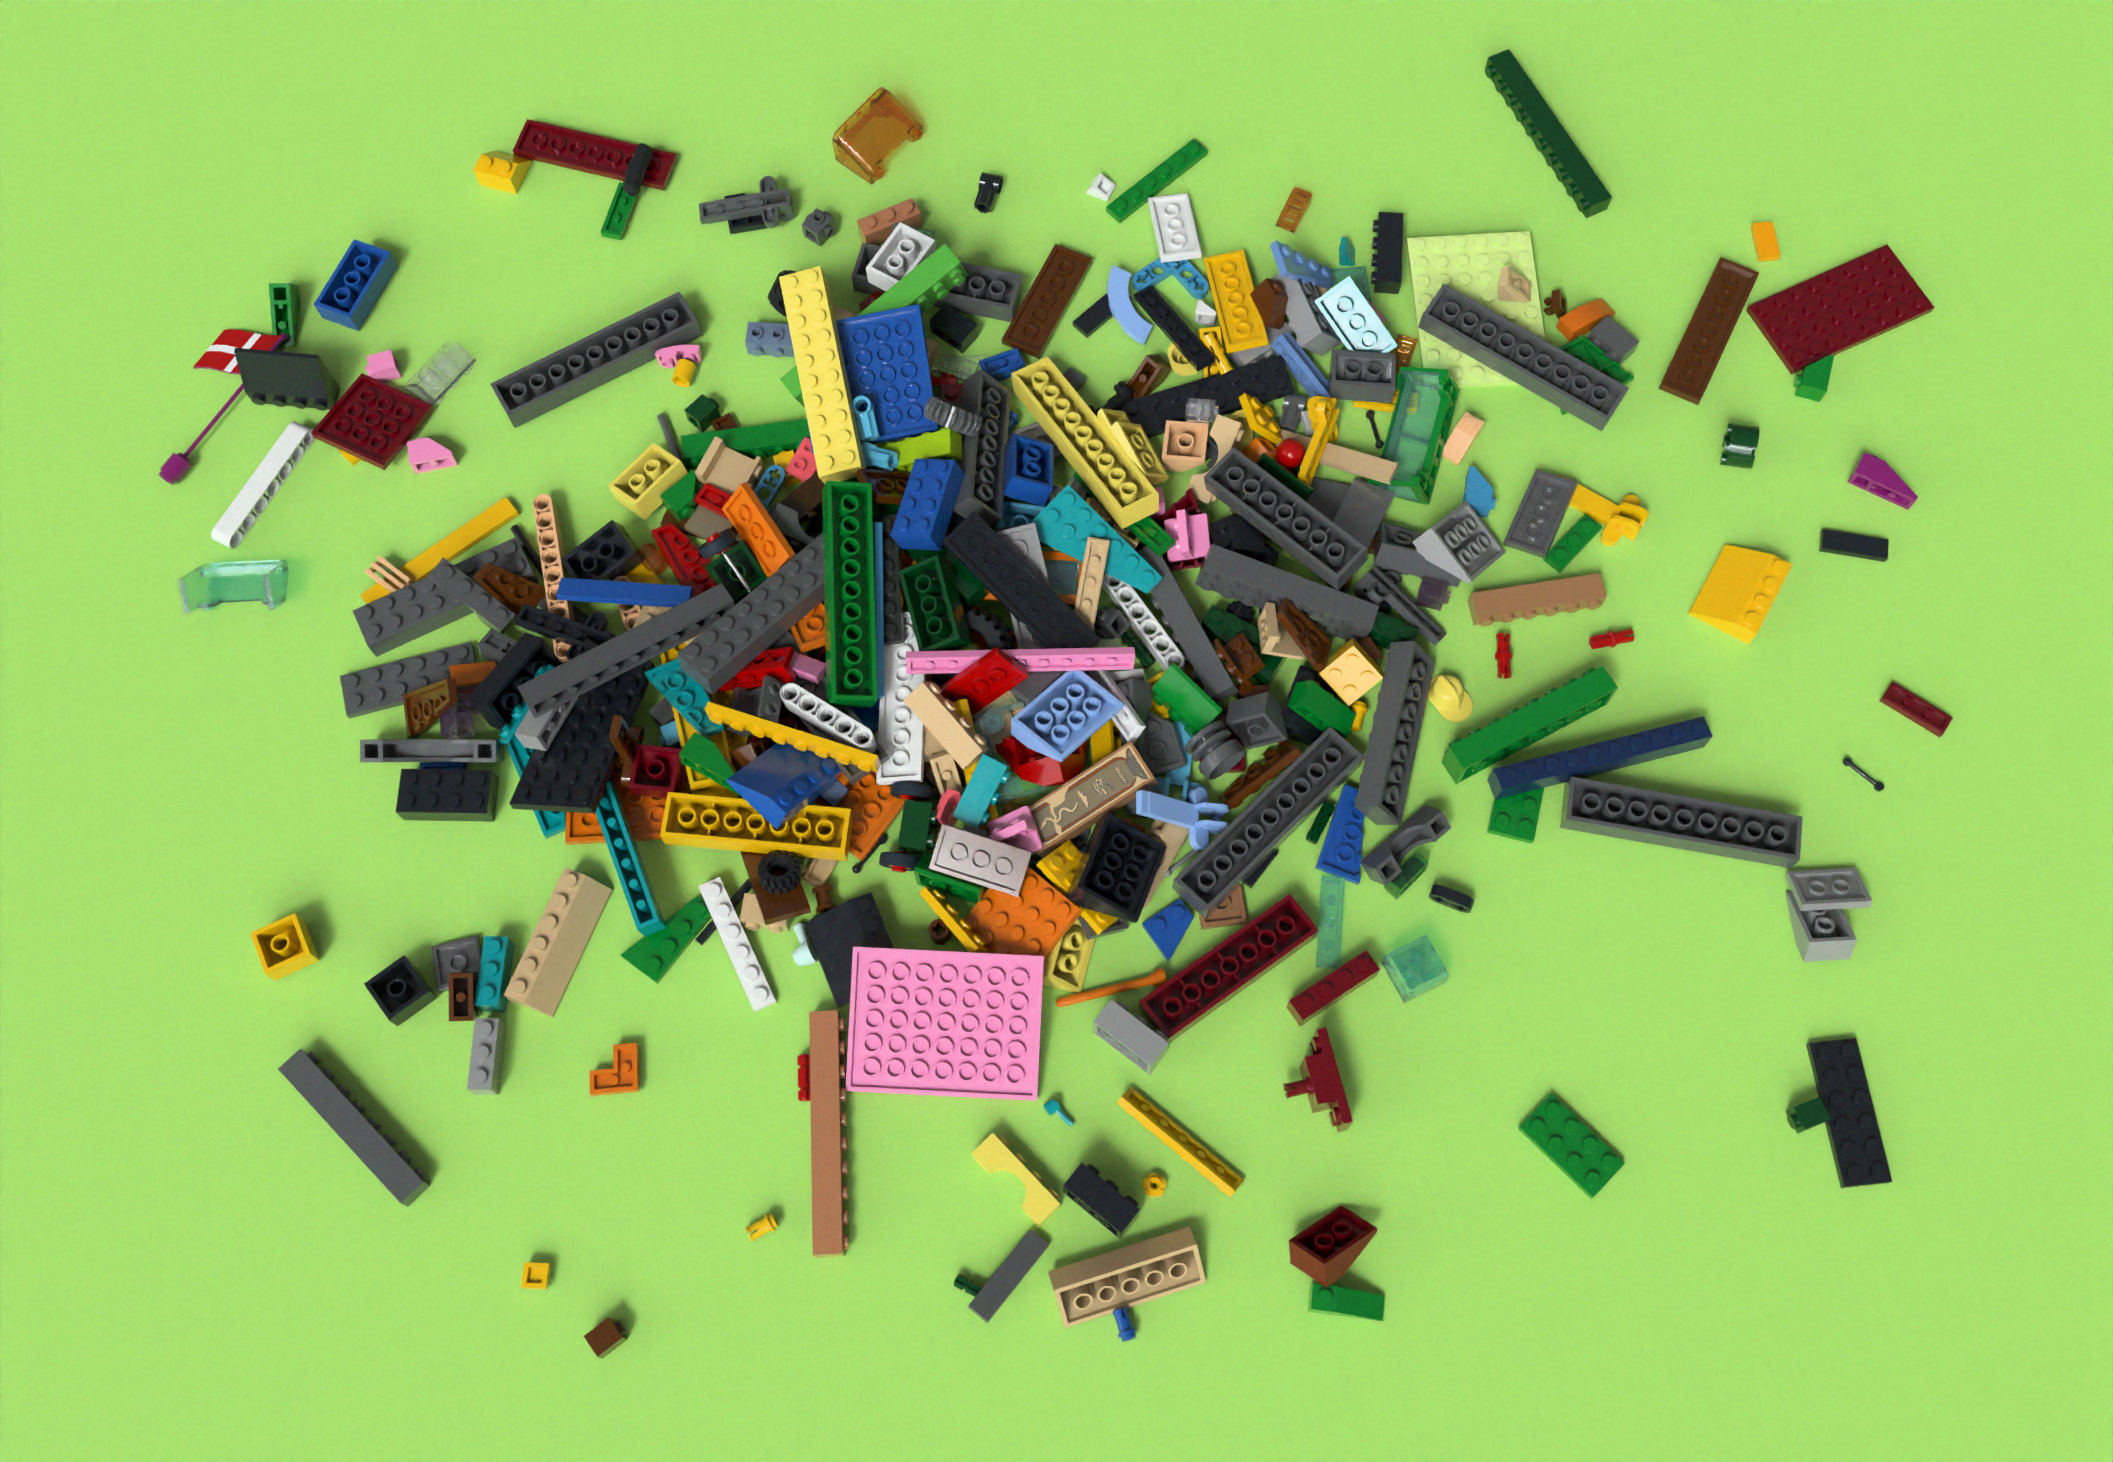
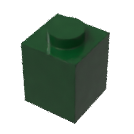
M704 394L700 395L684 410L688 421L702 433L712 425V420L721 417L718 403L713 398L708 399Z
M1820 1097L1786 1111L1788 1115L1787 1121L1797 1134L1831 1120Z

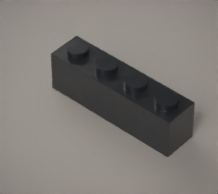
M1379 212L1377 220H1373L1372 232H1376V237L1372 238V249L1375 250V254H1372L1371 267H1374V272H1371L1370 284H1374V293L1398 294L1402 277L1403 213Z

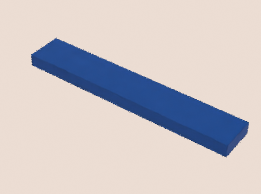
M561 578L556 596L558 600L674 608L692 598L693 588L692 586Z

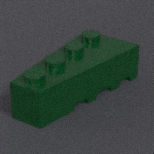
M1212 604L1201 623L1210 641L1215 645L1213 641L1218 639L1223 645H1226L1242 632L1266 665L1251 676V678H1255L1261 685L1270 686L1287 657L1262 654L1259 629Z

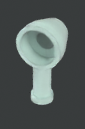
M804 923L794 925L793 930L796 932L800 943L792 952L795 963L798 966L816 963L818 961L817 956L808 941Z

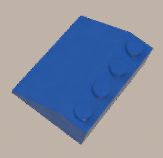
M776 743L729 777L726 782L772 826L778 829L833 786L841 774V770L831 757L822 758L810 750L800 751L791 744L785 743L781 745Z

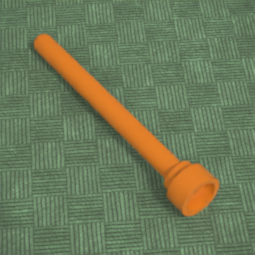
M1159 968L1150 973V976L1061 997L1056 1000V1005L1064 1007L1149 985L1159 987L1167 981L1164 968Z

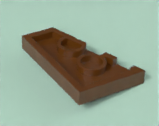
M487 562L473 576L491 596L515 614L514 618H516L524 604L535 607L546 595L544 586L491 562Z

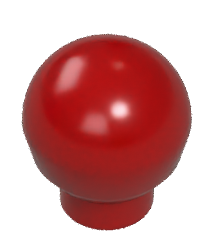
M1294 438L1283 440L1276 450L1277 460L1287 468L1299 466L1306 454L1304 445Z

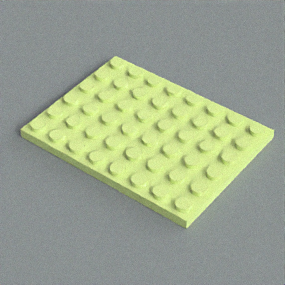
M1530 231L1407 238L1406 248L1421 368L1449 369L1458 388L1519 385L1420 329L1418 326L1423 313L1444 283L1545 340ZM1509 266L1531 282L1530 302L1498 300V283L1501 277V268ZM1422 372L1424 381L1439 385V373ZM1424 386V390H1437Z

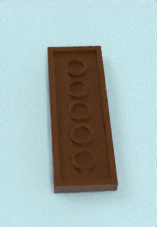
M1055 244L1005 332L1002 344L1014 349L1018 348L1019 351L1040 359L1092 264V258Z

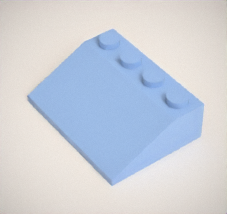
M1067 671L1011 719V735L1027 748L1062 762L1124 707V704L1083 671Z

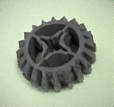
M935 396L930 397L928 402H926L923 414L927 419L970 436L977 435L982 426V416L970 409Z

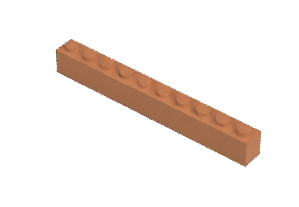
M838 1010L809 1012L812 1248L815 1258L845 1256V1250L849 1249V1235L845 1234L844 1225L849 1223L848 1209H844V1200L848 1199V1185H844L843 1175L848 1174L847 1160H843V1151L847 1150V1136H843V1126L847 1125L846 1111L842 1112V1102H846V1088H842V1078H846L845 1064H841V1055H845V1041L841 1040V1031H845L844 1017H840Z

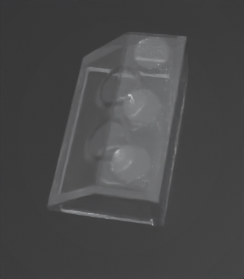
M459 342L444 343L403 388L426 403L438 405L445 399L446 396L444 394L449 389L453 390L460 383L458 379L463 374L467 375L472 371L476 359Z

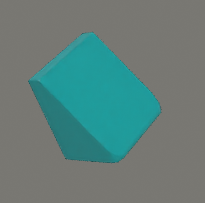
M1342 236L1339 246L1340 266H1354L1355 249L1349 240Z

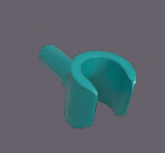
M1050 1100L1043 1105L1049 1116L1057 1113L1070 1127L1074 1124L1063 1112L1057 1101Z

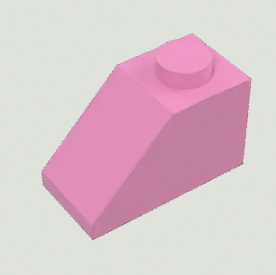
M416 438L413 441H407L409 463L416 474L458 466V461L452 451L430 438Z

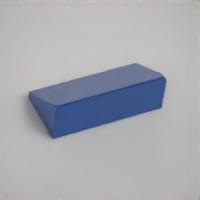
M1018 348L979 361L980 368L998 382L1011 378V373L1025 367Z

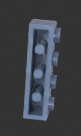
M748 322L745 340L748 354L795 358L788 324Z

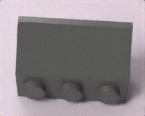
M1332 349L1328 393L1332 398L1392 403L1396 388V354Z

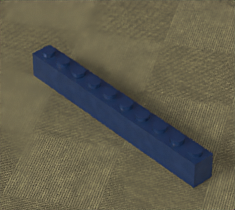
M1703 716L1494 768L1487 781L1495 800L1565 783L1570 777L1584 778L1704 748L1713 735Z

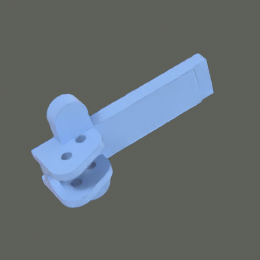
M1203 787L1190 790L1189 803L1150 791L1139 790L1136 792V814L1188 828L1189 843L1194 850L1206 848L1209 844V834L1214 835L1223 832L1229 826V823L1220 821L1221 817L1229 812V806L1208 803V794ZM1199 814L1204 815V816H1208V817H1211V818L1213 817V821H1212V820H1201V821H1199Z

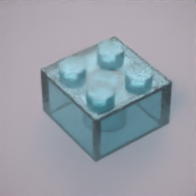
M1427 935L1386 954L1381 961L1404 1003L1444 984L1450 977Z

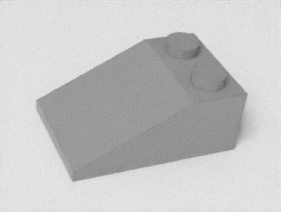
M1786 892L1795 942L1803 961L1851 959L1857 939L1843 910L1800 911L1793 893Z

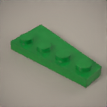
M697 895L665 920L667 928L646 937L644 936L620 956L658 984L712 918L705 901Z

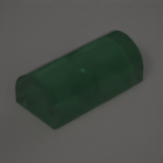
M1414 852L1401 866L1402 872L1389 884L1384 885L1386 891L1395 899H1399L1427 870L1428 859L1422 854Z

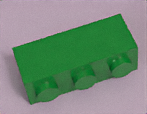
M1314 680L1296 682L1288 703V707L1323 733L1331 727L1343 738H1348L1356 714L1349 709L1348 705L1334 698L1332 693L1321 688L1318 682Z

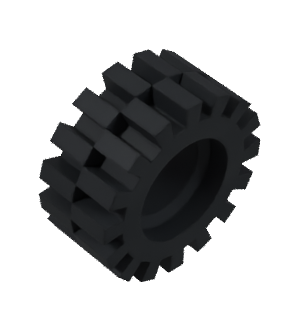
M776 850L775 855L769 852L767 853V858L763 856L761 862L758 863L759 883L764 890L768 889V893L772 894L775 891L776 895H780V891H783L786 894L788 889L793 891L795 885H799V880H801L800 864L798 858L794 857L791 852L788 855L787 851L784 850L782 854H779V850ZM777 869H785L788 871L786 874L781 876H774L771 874V872Z

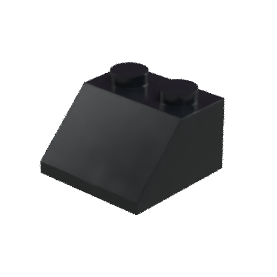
M1228 516L1210 524L1214 545L1255 560L1267 555L1262 532L1243 517Z

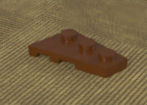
M1287 598L1279 604L1276 617L1316 671L1320 673L1326 667L1332 640Z

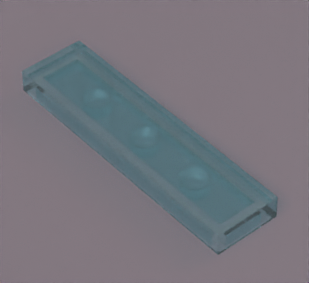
M1321 876L1318 916L1319 932L1317 934L1315 967L1340 968L1345 878Z

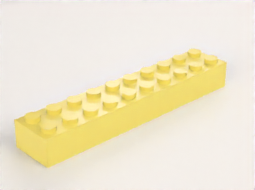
M821 266L784 275L779 277L818 476L826 484L827 481H844L855 478L858 468L866 469L856 416L852 409V397L828 279Z
M1048 356L1011 373L1014 393L1121 529L1159 511V493Z

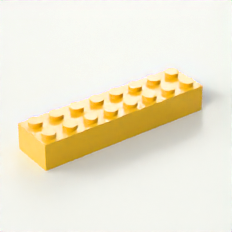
M668 792L660 836L664 843L668 845L764 854L769 852L775 854L776 850H779V854H782L784 850L787 851V855L791 852L797 857L848 861L854 817L851 809L807 805L776 829L745 799Z

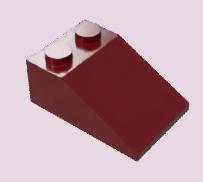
M1341 1205L1289 1240L1290 1264L1324 1287H1327L1346 1273L1377 1233V1227Z

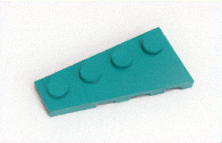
M678 658L645 672L648 680L699 735L710 737L724 731L723 724L719 725L709 720L704 709L707 702L711 701L705 689L681 669Z

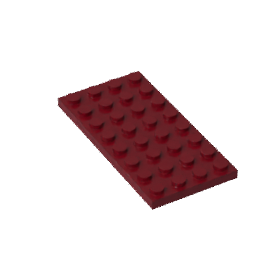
M1887 244L1749 305L1746 311L1792 375L1829 355L1835 356L1932 312L1935 307Z

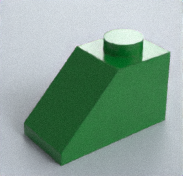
M1829 355L1806 366L1800 375H1796L1793 387H1796L1795 396L1817 402L1821 401L1827 392L1834 356Z
M694 469L660 495L663 505L679 522L691 517L697 508L694 498L699 493L700 482L695 475Z

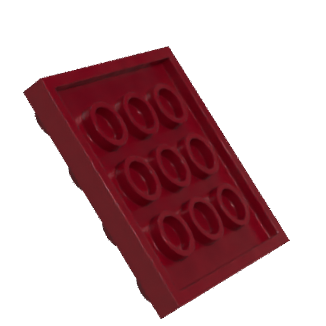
M361 373L311 433L313 438L386 470L407 444V441L413 437L432 414L434 409L429 403Z

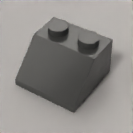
M1269 692L1229 702L1226 724L1248 750L1288 739L1280 705Z

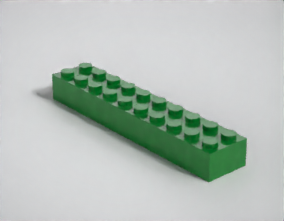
M827 481L822 489L827 703L831 706L873 707L877 702L872 484Z

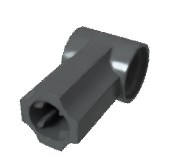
M1298 394L1285 396L1282 406L1283 412L1278 423L1280 429L1293 433L1296 432L1301 411L1305 409L1307 397Z

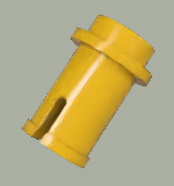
M1355 701L1350 706V709L1356 714L1351 728L1352 731H1361L1364 714L1368 712L1367 705L1363 702Z
M766 1213L764 1218L745 1227L747 1234L755 1229L758 1230L749 1236L751 1241H755V1239L770 1231L775 1232V1228L779 1227L773 1214L768 1215Z

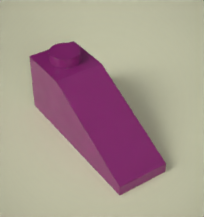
M1866 452L1857 461L1848 480V483L1907 510L1918 498L1885 461Z

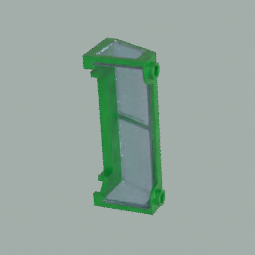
M1400 367L1396 375V387L1399 393L1381 455L1382 459L1398 463L1399 468L1390 485L1369 478L1368 482L1395 493L1394 497L1429 505L1460 390L1449 369Z

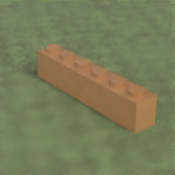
M1598 573L1473 592L1469 597L1468 606L1473 625L1489 626L1494 622L1502 621L1503 623H1509L1520 618L1529 620L1539 615L1554 616L1559 612L1566 611L1567 613H1574L1585 608L1594 610L1602 606L1607 595L1601 574Z

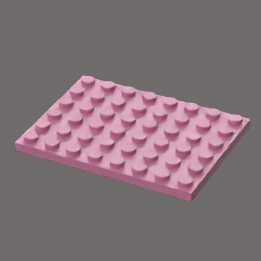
M853 946L846 1091L1037 1101L1044 955Z

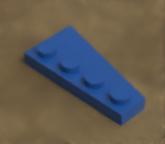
M1344 784L1315 869L1358 885L1360 883L1364 814L1355 807V797L1358 789Z

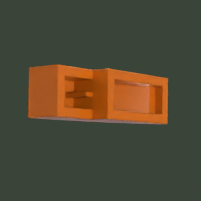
M1602 298L1579 306L1559 318L1556 328L1570 342L1580 334L1584 336L1607 315L1611 318L1616 312Z

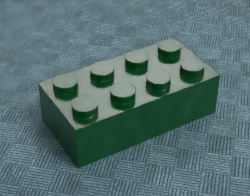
M935 555L900 570L899 575L919 651H954L971 644L950 560Z

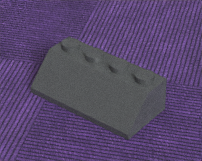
M1381 522L1373 554L1374 565L1381 569L1398 571L1403 575H1414L1425 581H1436L1444 586H1459L1461 579L1425 560L1417 552L1412 542L1422 535L1423 532Z

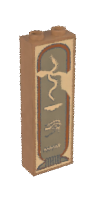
M1131 741L1029 806L1044 846L1043 849L1034 852V855L1038 854L1044 858L1069 839L1072 840L1095 825L1108 812L1112 814L1134 800L1137 791H1148L1158 784V781Z

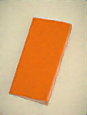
M495 661L449 666L450 678L456 680L457 687L480 685L495 668Z

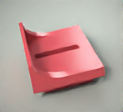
M947 788L946 793L942 794L936 808V818L941 826L942 823L952 826L956 825L958 819L952 815L962 797L960 792Z

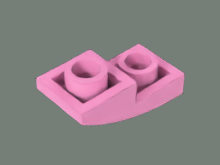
M700 345L670 346L659 349L655 353L658 364L665 368H676L679 359H686L693 363H702L703 359Z

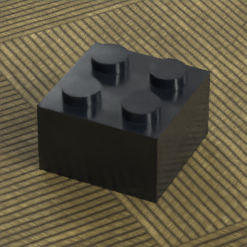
M405 955L364 983L388 1020L397 1027L437 999V996L417 967Z

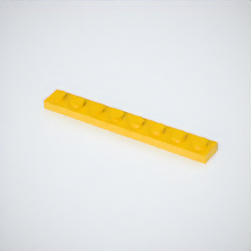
M707 702L704 709L709 720L719 725L725 723L737 731H743L744 729L759 738L766 736L781 745L788 743L800 751L810 750L822 758L832 757L844 765H849V763L857 765L859 769L870 772V770L878 772L881 765L878 755L712 702Z

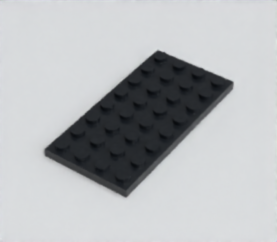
M646 661L578 696L577 701L548 750L533 749L509 803L513 809L595 814L619 757L609 738L613 716H622L629 729L631 728L650 682L645 676V672L656 668L653 662Z

